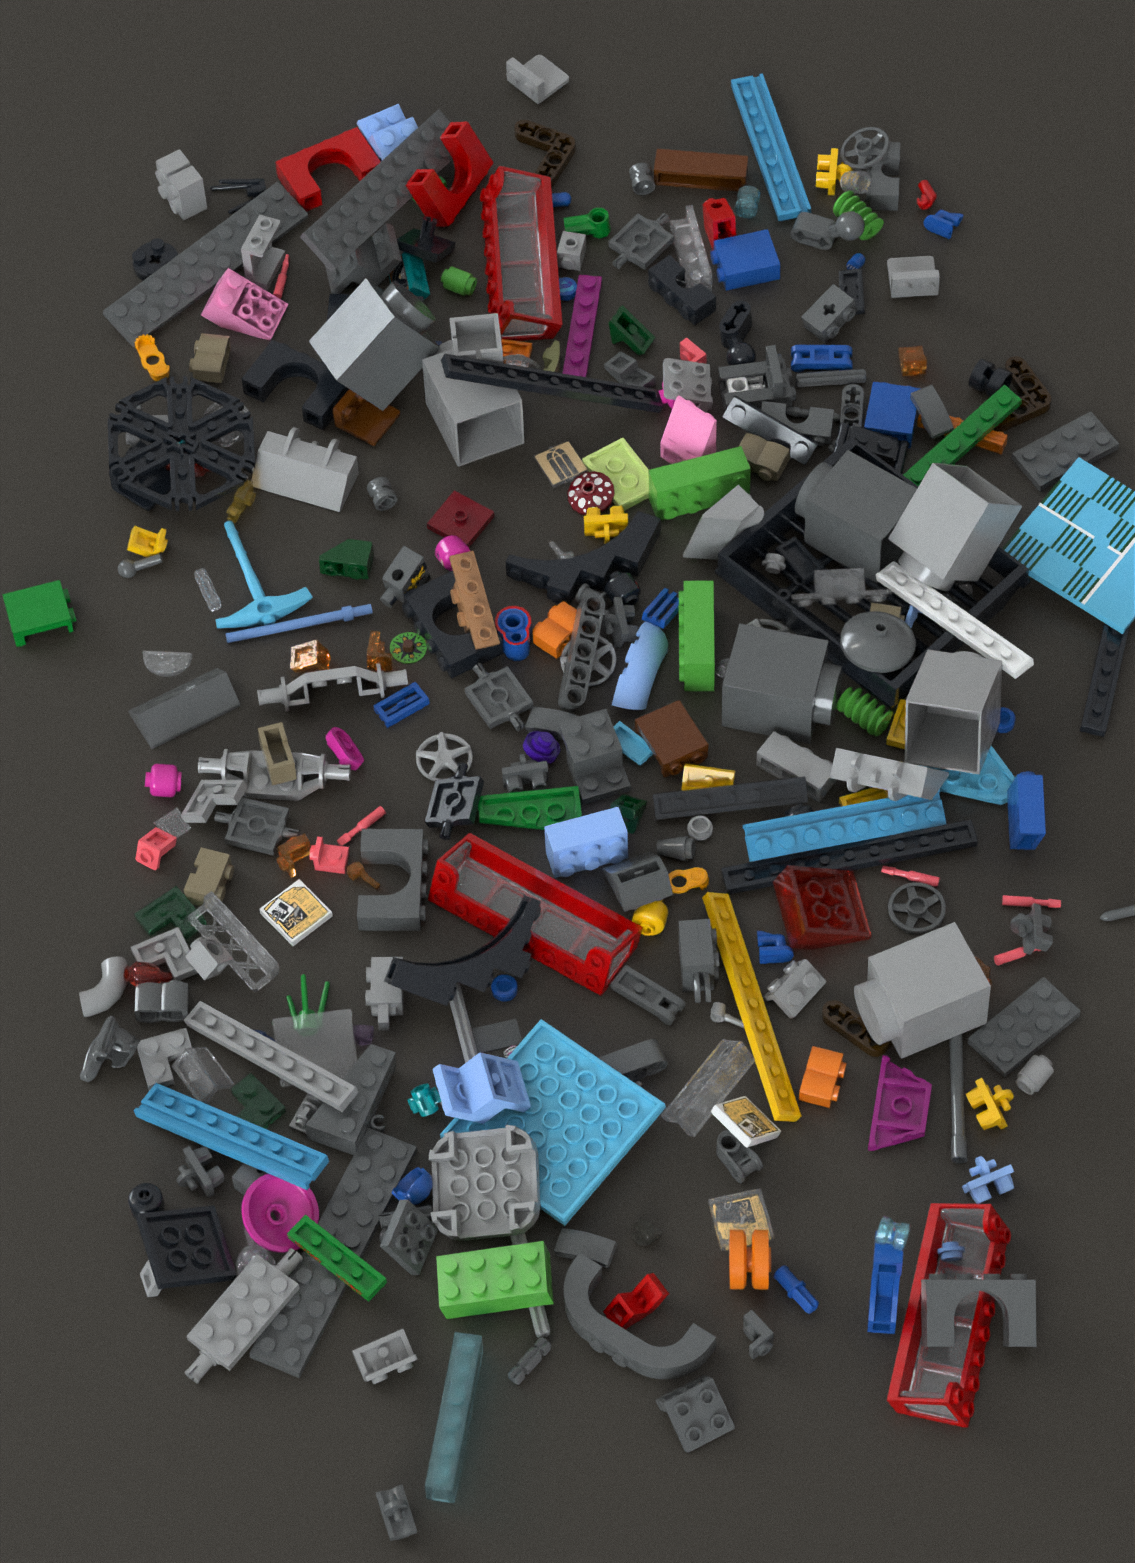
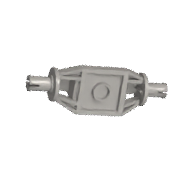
M377 663V672L357 666L308 672L288 685L285 684V678L281 677V685L279 687L257 690L259 706L282 702L285 705L286 712L289 711V706L310 703L307 684L312 683V688L327 686V681L337 680V684L351 683L353 677L357 679L359 696L380 694L381 698H385L384 690H386V687L408 685L406 669L384 672L381 670L380 663ZM361 679L375 682L377 689L362 691ZM304 687L305 699L290 701V694Z
M224 749L221 759L199 757L198 773H218L222 776V780H243L230 774L231 770L243 772L244 782L247 785V789L243 794L245 797L251 799L299 801L319 788L324 789L328 779L350 781L351 765L328 764L326 754L316 756L291 752L295 763L297 779L272 786L262 751L230 752L229 749ZM319 774V778L304 782V775Z

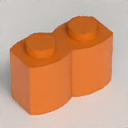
M564 601L557 606L554 605L548 613V618L543 622H538L533 628V644L556 659L560 657L564 647L571 640L577 610Z
M812 1046L799 1092L800 1101L830 1108L832 1101L837 1102L841 1086L836 1084L838 1078H844L847 1063L843 1062L842 1053Z

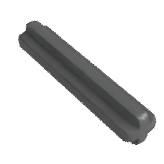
M865 369L796 374L797 387L866 382Z

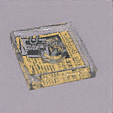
M761 1188L708 1199L721 1251L729 1250L730 1229L744 1230L747 1246L751 1245V1235L754 1230H768L769 1241L774 1240V1233Z

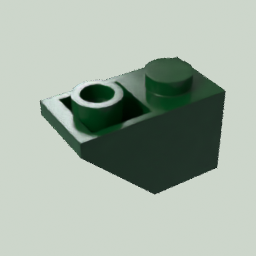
M347 539L319 556L320 574L368 580L374 558L373 542Z

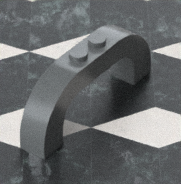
M580 1252L573 1260L564 1281L565 1311L573 1329L584 1340L589 1342V1345L599 1353L605 1352L621 1367L627 1366L641 1375L655 1379H674L688 1375L700 1368L715 1351L716 1337L694 1323L678 1342L670 1346L658 1347L644 1342L599 1314L590 1304L589 1298L603 1278L602 1266Z

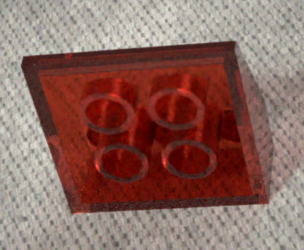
M787 865L773 881L791 948L813 950L868 940L872 937L853 871Z

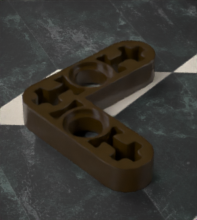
M520 120L514 126L515 138L521 143L547 152L535 174L547 176L549 171L552 188L576 151L575 139L569 134L529 120ZM542 136H549L551 138L548 141L539 140ZM552 159H559L561 163L553 165L550 161Z
M1018 356L1007 359L1005 369L1013 373L1011 384L1021 396L1019 398L1022 399V404L1019 407L1024 408L1026 413L1016 414L1013 411L993 429L997 432L1006 431L1049 411L1051 406L1050 393L1027 362ZM1031 382L1034 384V387L1025 388L1022 386V383Z
M831 1000L823 1006V1022L866 1054L878 1057L883 1055L892 1046V1041L883 1043L880 1046L877 1044L871 1046V1041H875L866 1029L861 1016L842 1002ZM836 1010L839 1011V1015H838V1016H837V1015H833L832 1017L829 1016V1012H830V1011L833 1012V1013H834ZM855 1023L860 1025L862 1030L855 1034L849 1032L847 1027Z

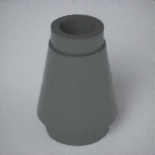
M682 836L657 841V855L688 861V859H694L696 845L694 838Z

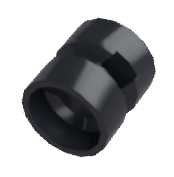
M980 359L970 375L968 385L979 392L986 390V394L991 397L1003 385H1006L1008 388L1010 387L1013 373L1002 367L996 369L994 363Z

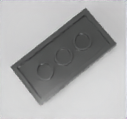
M1090 411L1013 452L1012 460L1040 492L1057 483L1078 457L1092 464L1118 450L1119 443Z
M1043 977L968 1038V1044L1005 1078L1080 1017L1081 1011Z

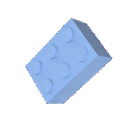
M619 807L544 826L546 855L554 878L568 877L579 871L594 870L605 864H616L624 859H628V832Z

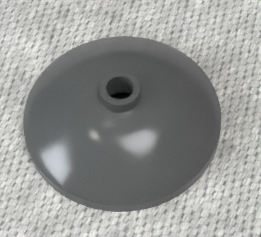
M870 611L852 617L844 625L840 644L844 655L854 665L867 671L885 673L904 667L912 659L915 652L916 639L909 625L899 617L886 612Z

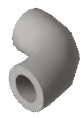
M117 956L104 960L101 963L102 978L99 984L92 989L79 992L84 1017L93 1016L108 1010L121 998L128 981V965L125 958Z

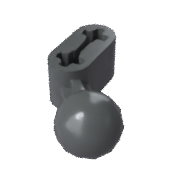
M855 211L842 213L836 222L812 213L801 212L790 234L799 243L822 250H829L837 237H841L844 240L858 239L864 232L865 222L862 216Z

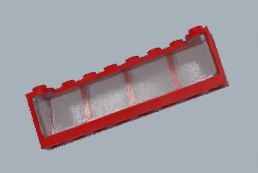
M499 166L496 172L490 176L488 185L482 189L480 194V201L483 203L481 219L484 220L482 233L483 238H485L484 256L487 260L485 274L488 275L486 292L489 294L488 312L490 314L498 313L501 339L513 341L553 339L562 327V312L551 177Z
M471 833L467 834L437 860L428 896L429 901L494 937L503 930L513 917L524 895L541 901L540 915L532 924L530 941L526 946L524 945L523 950L531 953L533 959L600 996L604 994L638 947L643 927Z
M930 1204L887 1396V1401L897 1413L959 1427L969 1426L970 1417L974 1414L973 1402L975 1393L979 1390L980 1369L985 1363V1345L990 1339L989 1326L991 1317L995 1315V1299L982 1291H975L966 1295L959 1302L955 1310V1347H923L921 1279H929V1274H946V1279H956V1274H973V1279H983V1274H1001V1270L1005 1267L1006 1263L1005 1251L1007 1244L1011 1240V1232L991 1204ZM946 1242H958L959 1246L965 1247V1252L962 1253L963 1259L951 1262L941 1261V1255H938L937 1250L942 1248V1244Z

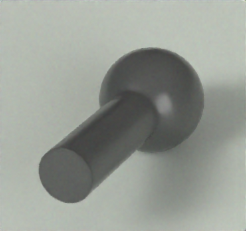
M159 553L138 561L125 559L119 563L118 573L124 578H131L138 570L163 563V557Z

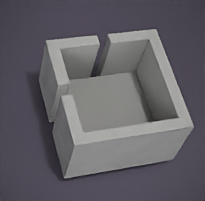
M180 149L156 160L157 171L155 175L160 185L158 186L159 194L163 199L169 201V205L175 214L178 213L184 221L207 209L203 178L193 165L190 166L189 160Z
M498 313L450 318L453 355L503 363Z

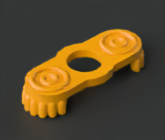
M143 334L136 338L135 348L141 358L142 366L147 369L151 378L155 381L165 377L168 378L170 366L166 365L164 355L157 349L155 338L148 334L146 336ZM151 356H156L160 359L155 365L148 364L146 360Z
M700 867L674 870L668 874L673 893H685L689 889L696 887L704 890L709 885L708 874L706 870ZM676 876H682L687 882L683 887H675L672 884V879Z

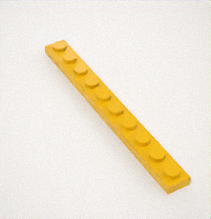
M707 892L702 897L712 929L716 928L717 945L774 1121L796 1122L801 1117V1113L729 894Z

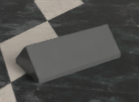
M215 668L129 710V714L150 748L154 749L240 707V702L227 673L219 668Z

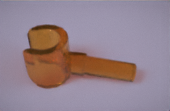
M354 862L347 867L346 873L351 880L354 881L361 877L375 889L380 887L381 884L365 872L360 862Z

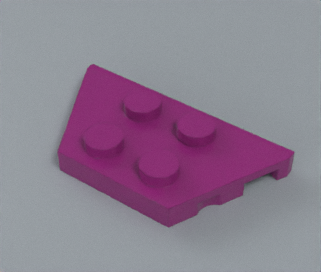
M882 1055L868 1151L878 1150L925 1136L932 1084L916 1077L913 1072L905 1067L901 1069L890 1062L891 1058Z

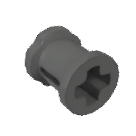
M584 583L579 589L575 600L579 604L588 594L597 593L604 598L606 604L608 594L605 592L599 593L591 589L589 584ZM587 603V606L593 608V610L596 611L595 607L592 604Z

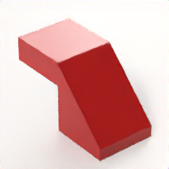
M649 1273L632 1292L618 1293L603 1313L609 1320L623 1329H627L654 1312L669 1293L656 1275Z

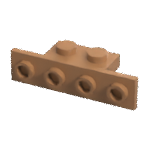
M474 551L450 556L449 559L456 580L450 593L453 604H457L459 609L457 613L459 626L464 627L465 634L471 633L475 650L499 645V638Z

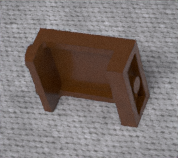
M680 700L635 719V733L642 737L661 766V774L664 778L679 774L684 769L685 764L698 765L708 758V743Z

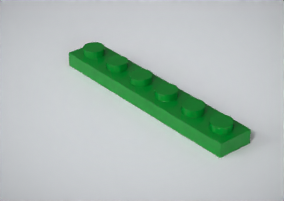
M1003 385L903 476L919 487L932 463L954 465L1022 404V399L1006 385Z

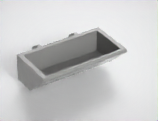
M296 427L290 430L288 437L267 431L258 449L250 486L341 512L359 475L357 456L343 453L340 449H337L340 442L338 439H332L328 448L319 446L317 441H313L312 444L301 441V438L297 437L300 430Z
M737 485L702 515L683 553V557L718 560V553L746 528L761 522L764 516L762 506H759L751 498L750 494Z
M836 748L830 778L846 781L847 788L851 792H857L866 786L888 790V797L892 801H898L907 795L932 800L949 776V772Z

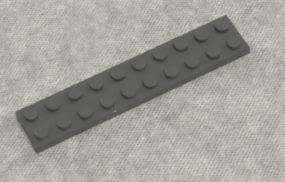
M440 109L433 113L300 236L331 272L413 197L405 185L417 169H434L438 173L452 160L450 153L440 139L451 122Z
M277 181L104 309L103 315L134 348L136 338L143 334L145 336L146 334L152 335L215 288L218 280L228 268L236 272L243 267L241 248L259 214L280 220L281 225L272 240L273 244L307 219L308 213Z
M368 1128L357 1153L354 1154L318 1225L362 1259L380 1224L379 1213L387 1211L394 1197L392 1190L404 1178L417 1153V1146ZM305 1251L301 1255L303 1261L299 1263L290 1276L292 1280L299 1284L300 1289L257 1338L249 1353L250 1358L297 1378L301 1377L348 1286Z

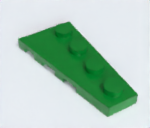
M578 786L483 795L480 797L478 805L479 821L484 824L545 830L544 826L582 817Z

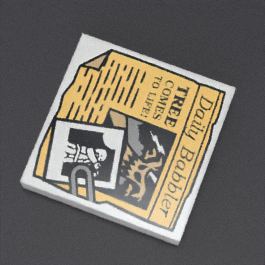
M300 879L259 909L260 914L292 946L333 917L332 911Z
M746 1096L716 1104L711 1110L712 1114L745 1147L775 1139L781 1133V1130Z

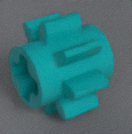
M422 1084L410 1091L412 1097L408 1098L407 1101L414 1114L419 1112L421 1117H425L439 1109L437 1103L441 1102V1098L436 1087L430 1088L429 1084Z

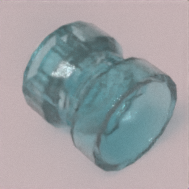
M753 186L741 187L737 194L738 200L734 207L735 213L742 218L755 217L758 211L757 204L760 202L761 197L760 191Z
M883 1216L878 1227L875 1243L881 1245L890 1244L894 1249L903 1251L911 1224L905 1222L895 1223L892 1218Z

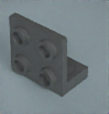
M703 1375L656 1399L659 1409L667 1412L685 1452H691L735 1428L716 1384L711 1377Z

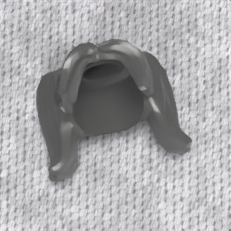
M110 1016L105 1020L99 1036L92 1041L88 1048L80 1073L82 1081H92L97 1076L102 1063L106 1059L112 1061L113 1068L125 1067L140 1043L139 1039H136L127 1030L119 1027L114 1016Z

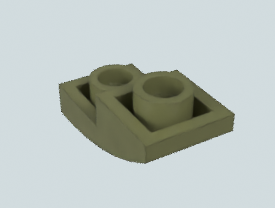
M555 340L551 347L546 348L542 360L544 361L545 368L543 370L560 373L559 341Z

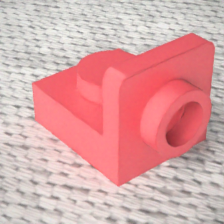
M686 337L680 342L681 360L707 364L706 353Z
M155 827L139 839L136 861L153 870H157L160 867L161 857L176 845L177 837Z
M317 836L316 845H311L310 860H313L316 871L345 874L350 853L349 847L324 844L323 837Z

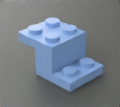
M399 104L357 121L360 132L380 161L386 158L418 128L413 117L405 118Z
M480 1052L460 1068L442 1064L433 1068L436 1085L446 1116L484 1124L505 1108L521 1112L531 1108L518 1061Z

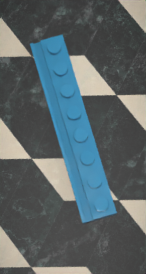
M763 73L759 74L758 77H753L752 75L732 79L731 88L778 221L797 218L801 212L811 213V206Z
M940 789L932 800L907 795L898 801L884 798L742 825L745 831L749 861H758L946 825L943 804L939 795Z
M155 1083L142 1099L140 1107L134 1109L136 1117L305 1190L310 1188L309 1184L311 1181H315L329 1163L326 1154L158 1083Z

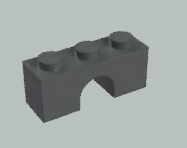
M878 142L875 147L883 150L885 142ZM890 142L887 157L871 166V169L867 168L866 182H871V186H866V200H870V208L872 210L898 211L899 178L887 177V175H899L900 142ZM878 155L867 156V163L877 158Z
M762 401V411L818 443L817 446L831 444L834 409L810 407L808 418L804 422L796 424L787 419L786 404Z

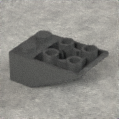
M647 852L602 868L624 912L637 909L640 906L655 901H661L673 895L668 871L661 858L652 852Z

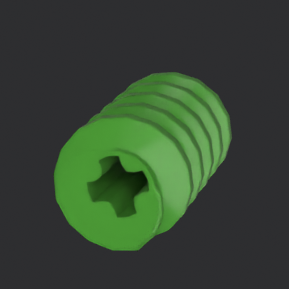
M846 191L841 194L834 204L833 213L836 217H839L846 211H855L862 216L865 228L863 234L859 237L861 240H868L874 237L883 227L884 221L878 218L876 213H872V209L866 207L864 201H860L858 196H854L853 191Z
M849 687L839 698L836 706L837 710L844 712L846 717L852 718L854 723H859L862 729H867L870 735L875 734L876 737L881 735L888 727L893 711L889 710L884 714L885 705H880L876 708L878 704L877 699H873L869 703V693L860 697L863 692L862 688L853 691V687Z

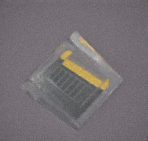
M178 808L173 809L153 822L157 828L177 838L191 829L188 823H185Z

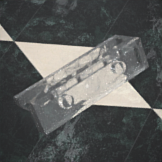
M693 205L686 206V218L670 221V230L672 235H674V244L680 265L685 268L686 287L692 288L701 282L712 292L711 269Z
M212 891L204 896V904L188 916V920L204 938L215 935L216 931L227 932L230 935V944H221L225 949H229L231 956L232 950H243L247 954V962H236L232 959L229 965L256 993L279 974L278 962ZM208 911L214 918L213 926L202 925L197 918ZM249 968L261 969L266 976L255 983L249 977Z
M722 1039L662 1113L661 1117L664 1121L678 1123L688 1136L695 1137L712 1116L711 1110L713 1107L724 1101L755 1062L753 1055L743 1042Z

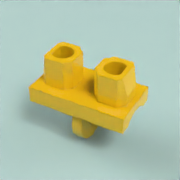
M831 148V155L818 154L817 170L829 172L816 173V187L828 188V195L835 196L836 179L842 184L846 183L847 180L853 177L854 171L843 162L837 165L838 149Z
M612 506L609 515H600V509L597 507L588 508L587 514L584 516L585 536L604 538L605 544L610 541V537H617L628 526V513H624L622 506Z
M983 1078L976 1080L977 1087L969 1091L966 1096L973 1109L985 1103L988 1107L987 1110L976 1115L979 1124L984 1130L996 1125L1002 1130L1008 1125L999 1106H1002L1004 1111L1011 1109L1009 1102L1014 1098L1010 1089L1002 1090L1001 1086L997 1085L993 1088L995 1092L993 1095Z

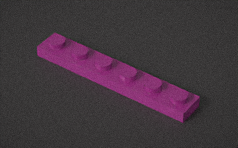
M579 275L563 374L587 377L602 287L601 276Z

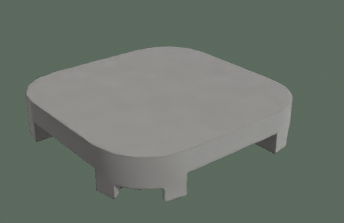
M505 1125V1128L462 1133L451 1131L444 1133V1137L436 1143L433 1150H430L428 1160L432 1162L433 1212H430L432 1222L441 1233L453 1240L466 1241L514 1236L524 1233L534 1226L540 1213L539 1159L536 1143L528 1133L513 1125Z

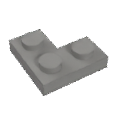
M201 780L181 814L182 819L185 823H206L216 805H238L247 789L244 780Z
M179 927L131 947L132 954L141 972L166 962L174 980L181 981L198 973L185 958L190 949Z
M186 1028L140 1040L137 1050L148 1090L150 1091L155 1083L165 1087L173 1085L174 1079L169 1061L194 1055Z

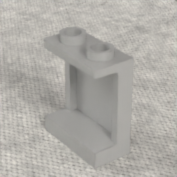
M259 214L241 248L245 278L268 291L286 255L285 250L272 247V240L281 225L280 220Z

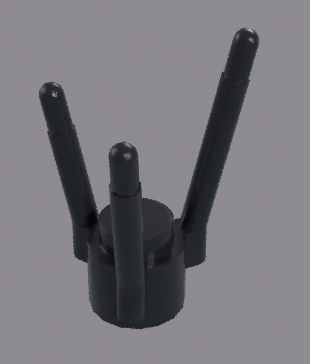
M264 178L220 179V184L229 185L210 187L212 191L246 189L247 197H252L253 199L266 190ZM253 199L230 209L228 213L232 214L238 211Z

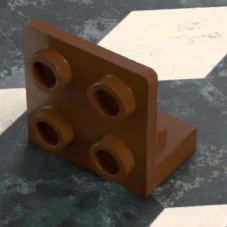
M349 389L333 408V414L337 428L375 446L400 416V410L388 405L382 411Z

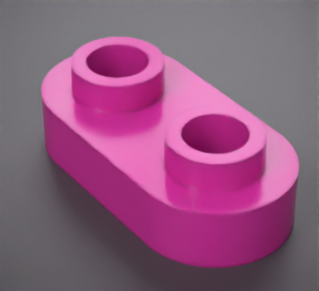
M333 727L325 737L328 747L334 751L340 765L350 764L351 770H357L364 762L362 754L344 730Z

